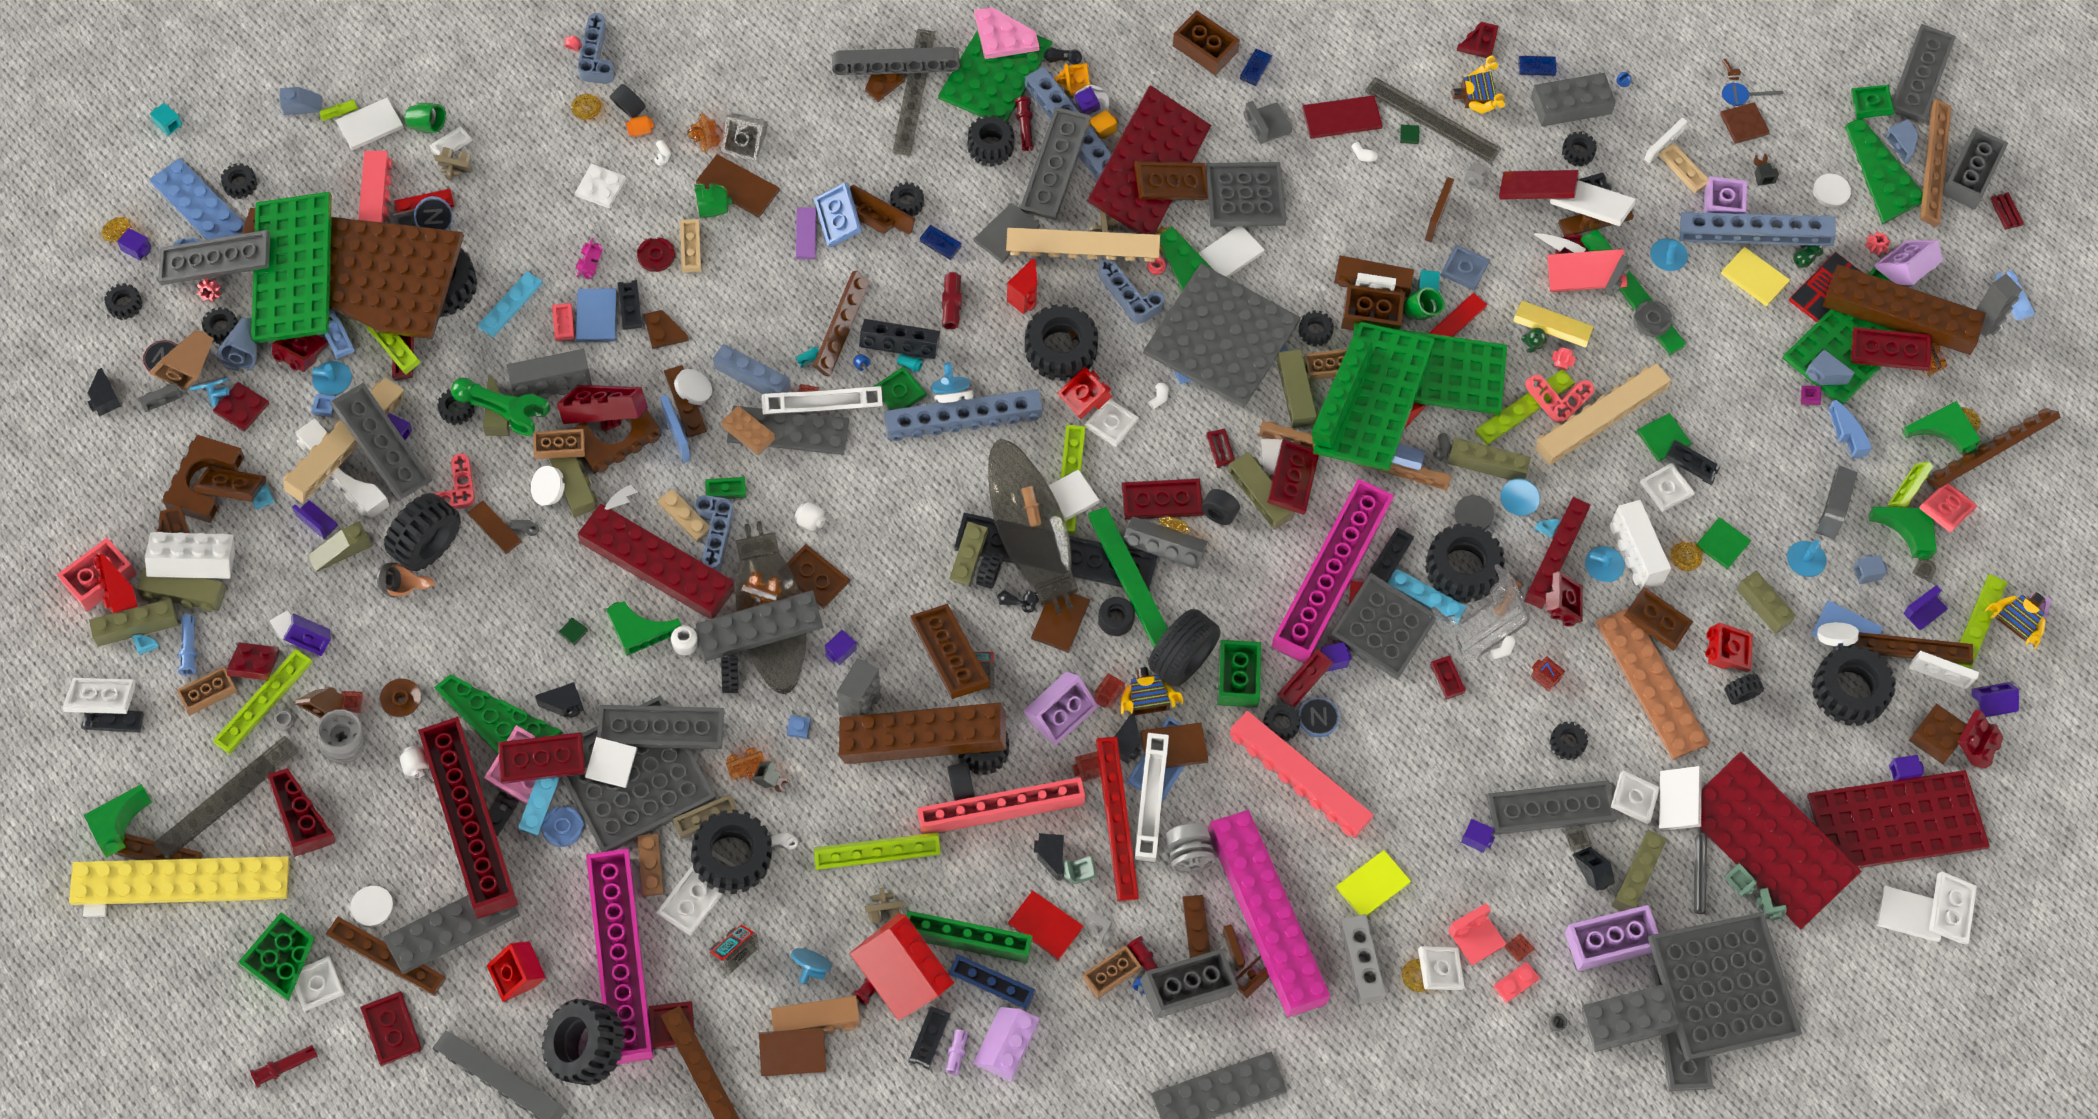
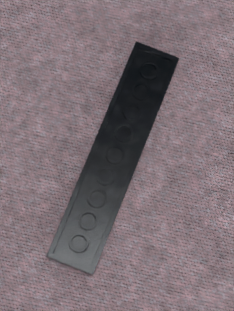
M963 513L954 547L955 551L959 550L967 523L971 522L987 527L989 530L980 555L982 557L988 550L1003 555L1002 561L1123 588L1101 542ZM1127 548L1150 591L1157 555Z

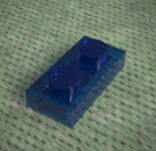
M1256 48L1240 74V80L1257 86L1272 60V55Z
M1519 56V75L1556 76V56Z
M931 224L920 237L921 243L949 260H952L962 247L961 242Z

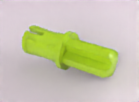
M354 99L341 104L335 103V106L320 110L319 115L322 121H326L338 116L341 118L342 115L357 111L358 109Z

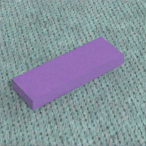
M797 207L796 259H815L816 208Z

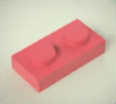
M1525 962L1494 984L1493 987L1503 1000L1508 1003L1539 981L1540 977L1529 963Z

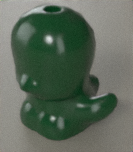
M1800 245L1803 249L1794 254L1793 261L1798 267L1806 268L1815 261L1816 256L1823 254V246Z
M1532 328L1528 334L1521 337V340L1530 347L1526 350L1528 353L1541 349L1547 342L1546 333L1541 328Z

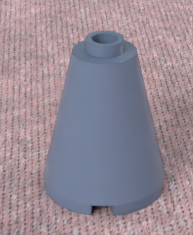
M242 318L217 350V358L219 356L221 359L220 363L228 369L239 371V368H247V371H250L256 364L258 343L251 340L252 318Z

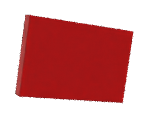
M1033 890L1008 922V925L1019 933L1032 935V942L1057 960H1060L1084 928L1082 924Z

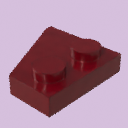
M1480 22L1475 30L1471 31L1467 38L1458 44L1457 51L1484 58L1492 56L1499 26Z

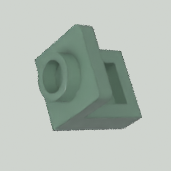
M1092 856L1074 862L1063 861V875L1066 880L1073 884H1079L1098 877L1094 857Z
M1740 863L1724 876L1741 897L1744 894L1749 896L1756 889L1755 884L1757 881Z
M1768 888L1759 890V897H1756L1758 909H1763L1765 919L1778 920L1783 918L1787 911L1786 905L1773 907Z

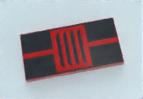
M1837 252L1789 299L1792 304L1816 322L1831 310L1823 307V302L1837 264L1862 272Z

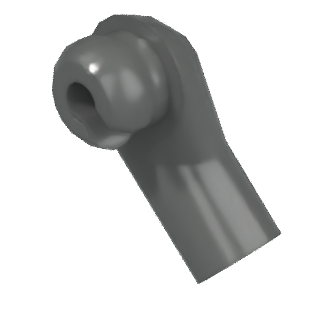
M1441 433L1438 435L1441 447L1440 449H1435L1436 452H1433V456L1436 459L1444 460L1451 449V443L1447 434Z
M510 520V529L522 530L529 536L538 534L539 526L531 520Z

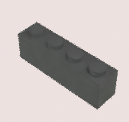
M2007 274L1991 284L1976 309L1986 313L1981 329V334L1984 337L1990 333L1994 335L2001 329L2000 325L2006 321V315L2013 310L2012 306L2020 299L2018 296L2022 289Z
M1133 516L1126 528L1123 539L1127 546L1196 569L1199 568L1208 542Z

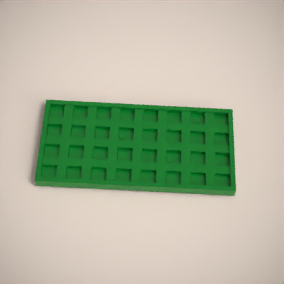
M330 192L256 202L255 232L263 230L270 232L269 268L253 270L251 340L255 343L329 333L332 195Z
M1876 267L1868 273L1869 275L1892 282L1877 270ZM1831 309L1783 355L1782 359L1814 385L1821 386V390L1830 398L1844 405L1882 368V366L1851 363L1853 327L1895 330ZM1825 350L1855 373L1847 385H1820L1816 381L1811 380L1805 372L1810 363Z
M1360 322L1355 337L1372 342L1371 359L1332 449L1315 444L1313 453L1389 472L1431 357L1435 339Z
M1359 323L1354 324V337L1356 336L1357 330L1359 328ZM1394 329L1435 339V345L1414 403L1495 415L1501 414L1507 356L1506 344Z

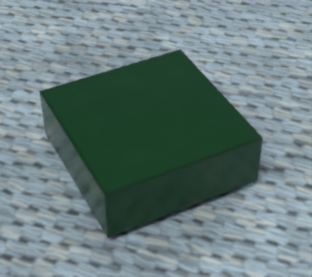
M1401 124L1400 143L1419 144V126Z
M571 618L562 627L559 634L573 645H576L588 632V629L574 618Z

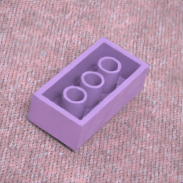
M1649 905L1569 924L1564 934L1579 972L1651 954L1652 951L1647 937L1658 934V930Z

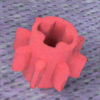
M1877 231L1874 236H1868V242L1865 247L1869 248L1870 254L1875 253L1880 256L1881 252L1887 253L1891 241L1887 239L1886 234L1878 233Z
M205 278L203 282H199L197 285L200 288L197 294L203 298V301L210 300L213 302L215 298H219L222 295L219 291L222 285H219L216 278L214 280Z
M1559 347L1558 351H1554L1551 361L1555 362L1554 367L1568 370L1569 366L1573 367L1576 357L1572 356L1573 351Z

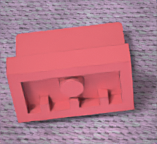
M1487 903L1453 922L1448 930L1471 965L1478 963L1506 945V942L1488 918L1491 909Z

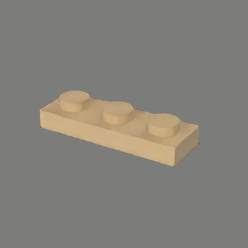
M1675 143L1660 151L1659 157L1694 194L1705 188L1708 178Z
M699 219L680 220L682 273L701 272Z
M673 489L657 501L696 542L708 534L710 526Z

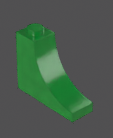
M1957 401L1905 426L1902 431L1905 438L1916 435L1937 436L1952 444L1960 454L1964 452L1968 454L1975 451L1981 441Z
M1872 507L1868 514L1869 521L1884 524L1898 532L1908 544L1912 558H1918L1920 561L1932 559L1937 548L1934 523L1930 516L1920 508Z
M625 601L615 602L606 608L608 618L626 656L670 638L673 631L682 626L678 618L663 622L644 619L635 614Z
M142 784L84 814L89 828L106 858L125 848L124 834L128 824L139 811L152 803Z

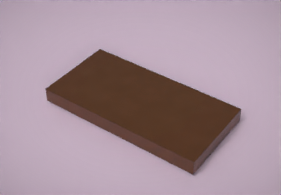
M716 154L696 180V184H705L706 189H709V184L724 186L728 197H731L734 205L760 218L780 192V188L718 154Z
M1137 161L1134 164L1139 199L1208 200L1205 163Z

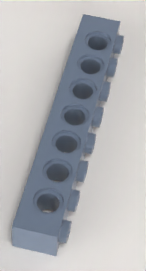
M1045 67L1025 76L1026 89L1050 120L1055 107L1079 112L1075 107L1074 101L1066 96L1063 87L1056 83L1053 74L1050 71L1048 72ZM1089 125L1078 157L1096 180H1098L1112 153L1107 149L1105 141L1097 136L1094 127Z
M1681 212L1679 241L1834 246L1836 217L1828 215L1798 216L1789 214L1761 215L1751 213L1733 214L1729 212Z
M1038 389L884 411L887 438L893 441H900L904 437L911 436L912 438H920L925 434L940 435L946 431L957 433L966 428L977 430L981 426L987 425L997 427L1001 423L1017 424L1022 420L1033 422L1042 418V405ZM961 415H966V416H968V417H966V418H961V417H959V416H961ZM941 418H947L948 420L942 421V420H940V419H941ZM907 423L909 426H902V424Z

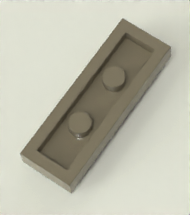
M731 794L673 818V823L680 838L684 839L695 834L696 829L700 828V824L704 820L708 821L710 815L715 813L716 816H719L720 811L727 810V813H732V810H737Z

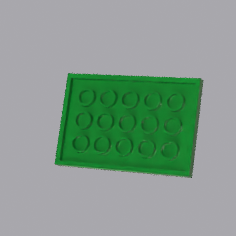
M977 29L960 58L959 69L950 74L938 95V99L982 118L985 115H988V117L996 115V118L1000 116L1003 117V121H1008L1016 108L1015 100L1022 97L1026 90L1025 76L1038 70L1045 58L1044 53L1052 46L1053 41L1036 35L1039 51L985 59Z

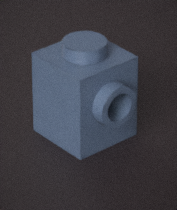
M1866 555L1858 559L1853 566L1859 584L1882 580L1887 573V565L1882 560L1881 555Z

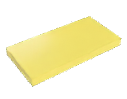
M1521 300L1513 320L1530 328H1541L1546 334L1582 347L1587 346L1594 327Z

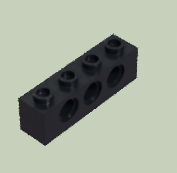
M864 319L860 331L859 347L936 359L941 331Z

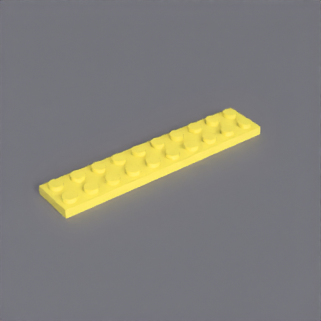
M289 857L73 862L69 903L71 905L287 899Z

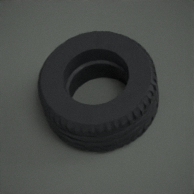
M1198 609L1186 611L1167 629L1154 647L1148 660L1150 670L1170 686L1177 687L1182 685L1201 667L1213 651L1221 634L1219 626Z

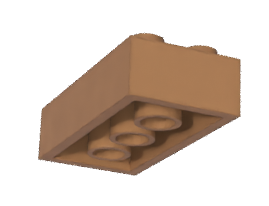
M1347 349L1304 354L1307 360L1306 373L1310 374L1311 380L1335 377Z
M739 405L721 421L722 427L758 456L775 440L773 432Z
M584 429L533 432L535 460L585 457Z
M222 667L177 689V692L189 715H192L236 693L237 690L230 677L227 676L225 667Z
M1124 946L1085 972L1082 979L1096 998L1099 999L1141 971V965L1128 947Z

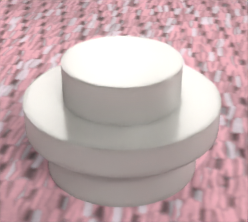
M282 710L275 715L273 722L277 729L286 731L293 727L295 718L291 712Z

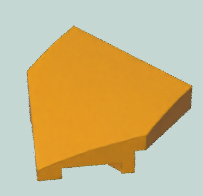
M1087 63L1070 66L1065 64L1064 69L1058 76H1054L1056 83L1061 85L1065 93L1074 98L1078 90L1090 85Z

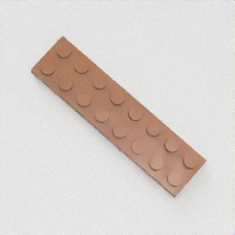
M1628 608L1597 620L1596 624L1672 760L1708 746L1709 741L1649 635L1624 616Z

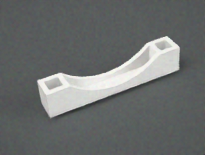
M881 386L761 395L763 415L883 406Z
M314 418L295 432L298 438L296 442L302 450L307 449L310 452L313 446H318L322 442V438L327 431ZM339 468L330 475L333 478L332 482L338 490L342 488L346 492L344 493L346 499L350 503L355 502L357 505L356 509L362 517L366 515L371 520L389 506L387 498L375 484L355 480L343 473Z
M1148 733L1134 860L1155 862L1169 735Z

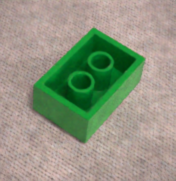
M1221 640L1218 656L1217 705L1258 708L1260 700L1261 642Z

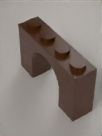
M648 410L644 411L639 418L627 419L632 427L631 432L626 439L615 444L599 441L585 422L572 428L584 429L585 457L582 458L593 474L606 471L609 465L615 462L620 463L627 455L638 453L646 444H653L662 436L660 427Z
M196 435L194 441H191L186 457H183L178 473L172 478L169 490L164 493L163 503L166 509L181 505L184 515L211 523L219 508L216 498L192 491L189 487L192 476L198 470L209 466L238 471L245 456L239 447Z

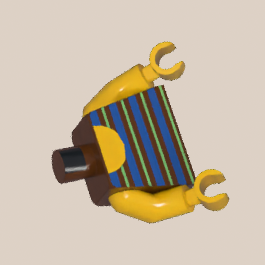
M1489 56L1486 59V65L1483 64L1464 77L1461 88L1452 89L1453 100L1463 99L1465 108H1470L1480 114L1495 110L1496 106L1499 108L1505 107V102L1503 101L1505 97L1501 93L1496 95L1492 72L1489 71V69L1495 70L1498 68V63L1494 62L1496 60L1494 56Z
M2035 592L2030 599L2024 595L2003 598L1996 603L1990 604L1985 609V612L1991 610L1993 612L1991 618L1996 616L1997 620L2023 639L2026 646L2028 643H2032L2035 646L2033 650H2036L2040 644V640L2044 635L2046 620L2043 617L2045 612L2039 608L2045 601V598L2038 592Z
M1141 667L1136 670L1138 678L1131 679L1130 685L1126 686L1121 697V714H1124L1126 710L1135 716L1168 711L1170 709V701L1172 707H1176L1175 703L1177 702L1184 704L1183 696L1157 675L1150 676L1147 667Z

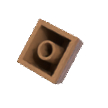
M193 331L150 370L149 374L170 384L177 383L179 388L187 390L199 378L214 338L210 337L206 332Z

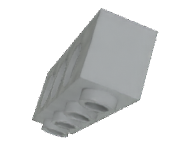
M1366 914L1341 918L1339 927L1358 1004L1383 1000L1386 993H1388L1386 981H1382L1381 973L1383 968L1381 961H1377L1376 953L1378 949L1376 941H1372L1371 933L1373 929L1371 921H1367ZM1361 936L1364 942L1359 943L1354 937ZM1366 956L1369 962L1364 963L1359 957ZM1364 976H1371L1374 982H1367Z

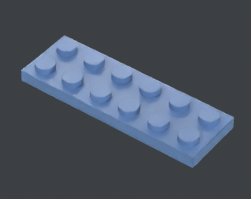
M180 158L149 179L150 183L206 240L242 234L245 224Z

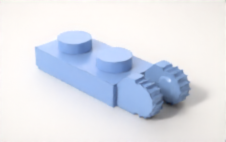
M2007 271L2006 274L2022 289L2020 283L2017 282V276L2014 271ZM2002 273L1997 274V275L1995 276V277H1996V280L1999 279L2000 277H2002L2003 274H2002ZM2022 289L2018 296L2020 299L2012 306L2013 310L2011 311L2016 321L2032 317L2035 314Z
M330 309L329 316L332 321L329 322V333L324 335L336 359L355 352L339 318Z

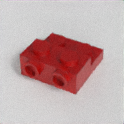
M1086 367L1057 392L1080 419L1087 415L1094 407L1099 410L1113 397L1109 393L1111 388L1105 382L1100 383L1099 380L1101 378L1094 370L1090 372Z
M1720 622L1708 629L1706 638L1709 640V647L1705 652L1708 664L1722 669L1732 667L1744 672H1749L1752 669L1753 633Z

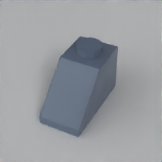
M301 87L280 88V105L284 115L319 113L322 110V96Z
M1907 119L1891 126L1885 136L1905 164L1910 162L1918 138L1916 127Z
M1825 350L1810 363L1805 372L1811 380L1816 381L1820 385H1847L1855 373Z

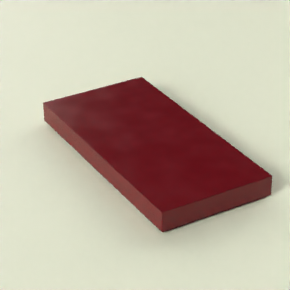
M1374 95L1302 106L1310 139L1377 130L1383 127Z
M1579 170L1503 171L1499 199L1575 198Z
M1853 327L1851 363L1929 371L1932 335Z
M1285 439L1282 440L1267 503L1305 515L1319 455L1313 453V449Z
M1200 478L1121 483L1125 520H1130L1132 516L1139 519L1203 516L1204 514L1201 509Z
M582 732L498 742L502 784L586 774Z

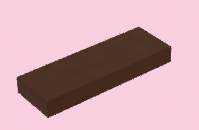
M481 501L467 512L468 516L505 554H508L522 543L521 539L484 501Z

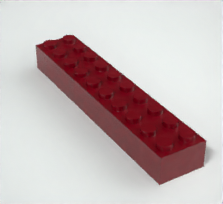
M459 717L419 729L418 732L477 919L519 905Z

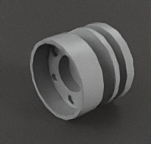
M344 709L333 710L320 719L317 725V736L322 752L328 760L338 764L349 763L356 760L362 754L365 747V738L361 723L354 713Z
M1184 824L1170 829L1166 833L1168 849L1173 851L1170 853V860H1172L1171 866L1174 871L1202 870L1215 863L1213 847L1209 845L1211 841L1209 827L1206 824Z

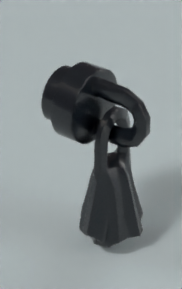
M1050 47L1044 53L1046 61L1050 63L1068 60L1071 64L1076 65L1082 60V54L1077 49L1060 50Z
M1003 590L998 594L997 599L1000 605L1022 604V610L1031 613L1035 610L1036 603L1039 601V593L1027 590L1022 598L1024 600L1020 601L1016 596ZM1027 601L1032 602L1031 608L1029 610L1026 609V606H1030V604L1027 603Z

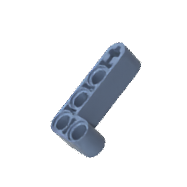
M593 13L588 18L578 61V70L583 81L608 84L614 80V70L611 62L600 60L606 33L605 19L600 13Z
M1103 259L1099 263L1098 276L1133 322L1137 324L1144 323L1162 312L1164 296L1161 292L1153 291L1142 297L1113 260Z
M703 495L695 501L696 513L702 519L711 520L702 563L720 572L734 516L733 505L728 499ZM703 506L709 507L708 509H701ZM723 509H727V510H728V511L725 512V513L720 512V511L723 510ZM718 527H724L723 530H716ZM715 544L720 545L718 548H713L712 546Z

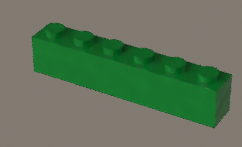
M1352 337L1311 431L1313 444L1332 449L1371 359V341Z
M907 910L906 916L928 944L1028 963L1032 935Z

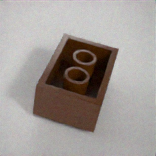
M1196 10L1174 32L1172 46L1216 76L1238 53L1240 39Z
M1348 284L1341 329L1353 330L1354 324H1360V322L1400 329L1405 293Z

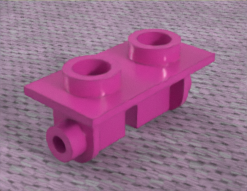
M591 238L588 243H584L581 253L584 255L577 262L575 269L578 270L576 277L583 274L586 279H591L595 274L597 263L591 260L598 262L603 249L601 244L592 243L594 238Z

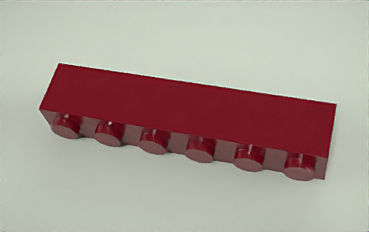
M1572 497L1524 602L1543 609L1546 602V593L1552 590L1553 573L1561 571L1591 504Z

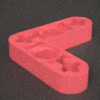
M1541 375L1530 376L1525 383L1529 393L1547 415L1557 423L1567 420L1594 393V386L1588 380L1576 383L1561 399ZM1535 380L1538 382L1536 384L1537 387L1533 386ZM1583 386H1585V392L1579 395L1578 393L1583 390ZM1545 394L1550 395V404L1544 401ZM1570 396L1575 399V406L1569 404L1568 398ZM1565 408L1566 410H1564V411L1560 414L1561 416L1559 417V416L1557 415V414L1559 413L1558 410H1561V409Z
M456 454L451 460L455 490L437 492L435 494L441 498H450L451 502L449 504L455 509L470 507L474 503L475 497L470 461L465 454ZM459 460H463V462H464V463H463V470H464V471H460V468H459V465H458ZM461 477L469 479L464 485L458 484V480ZM465 494L468 496L467 501L462 499Z

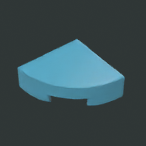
M267 484L262 487L254 499L255 509L274 503Z
M1553 518L1540 521L1534 529L1552 538L1561 520Z
M142 634L132 636L139 655L159 647L157 642L151 637L143 636Z

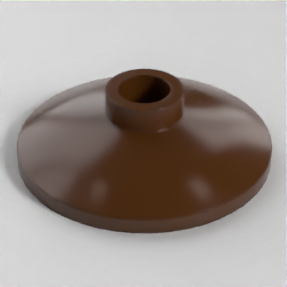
M400 678L392 680L381 690L379 697L380 705L390 716H408L420 705V689L409 679ZM399 698H405L404 702L398 703Z

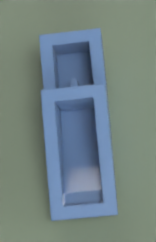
M1837 400L1832 401L1829 412L1839 442L1847 441L1852 458L1866 457L1872 447L1861 425Z

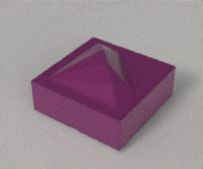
M1801 386V405H1821V386Z

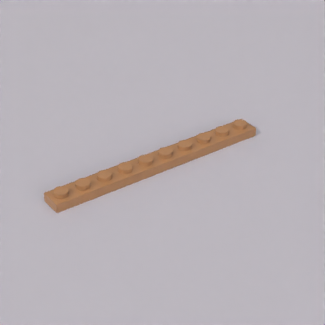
M1262 421L1259 436L1269 439H1292L1294 443L1314 449L1315 444H1313L1312 433H1303L1296 431L1292 427H1283L1274 422ZM1392 463L1389 472L1375 469L1446 491L1451 476L1444 472L1429 470L1424 466H1421L1420 470Z

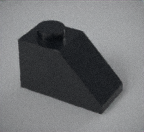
M98 369L87 392L91 399L87 402L92 412L97 411L98 415L101 416L121 407V404L103 369Z
M574 682L535 695L539 707L563 717H575L580 714V711L584 710Z
M1130 714L1114 736L1118 739L1120 759L1127 764L1131 760L1135 761L1141 753V741L1134 714Z
M1039 833V840H1034V853H1038L1037 860L1057 881H1061L1064 835Z
M1592 847L1572 854L1587 883L1596 891L1604 890L1608 886L1615 884L1610 861Z

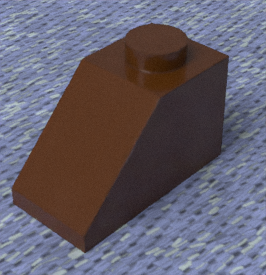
M325 687L302 696L295 701V704L321 719L328 712L341 710L344 696L333 687Z

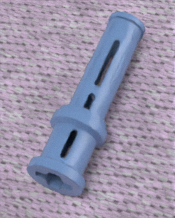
M185 614L181 617L182 647L178 652V657L180 658L178 673L180 675H194L197 673V668L195 667L197 652L194 649L195 616Z

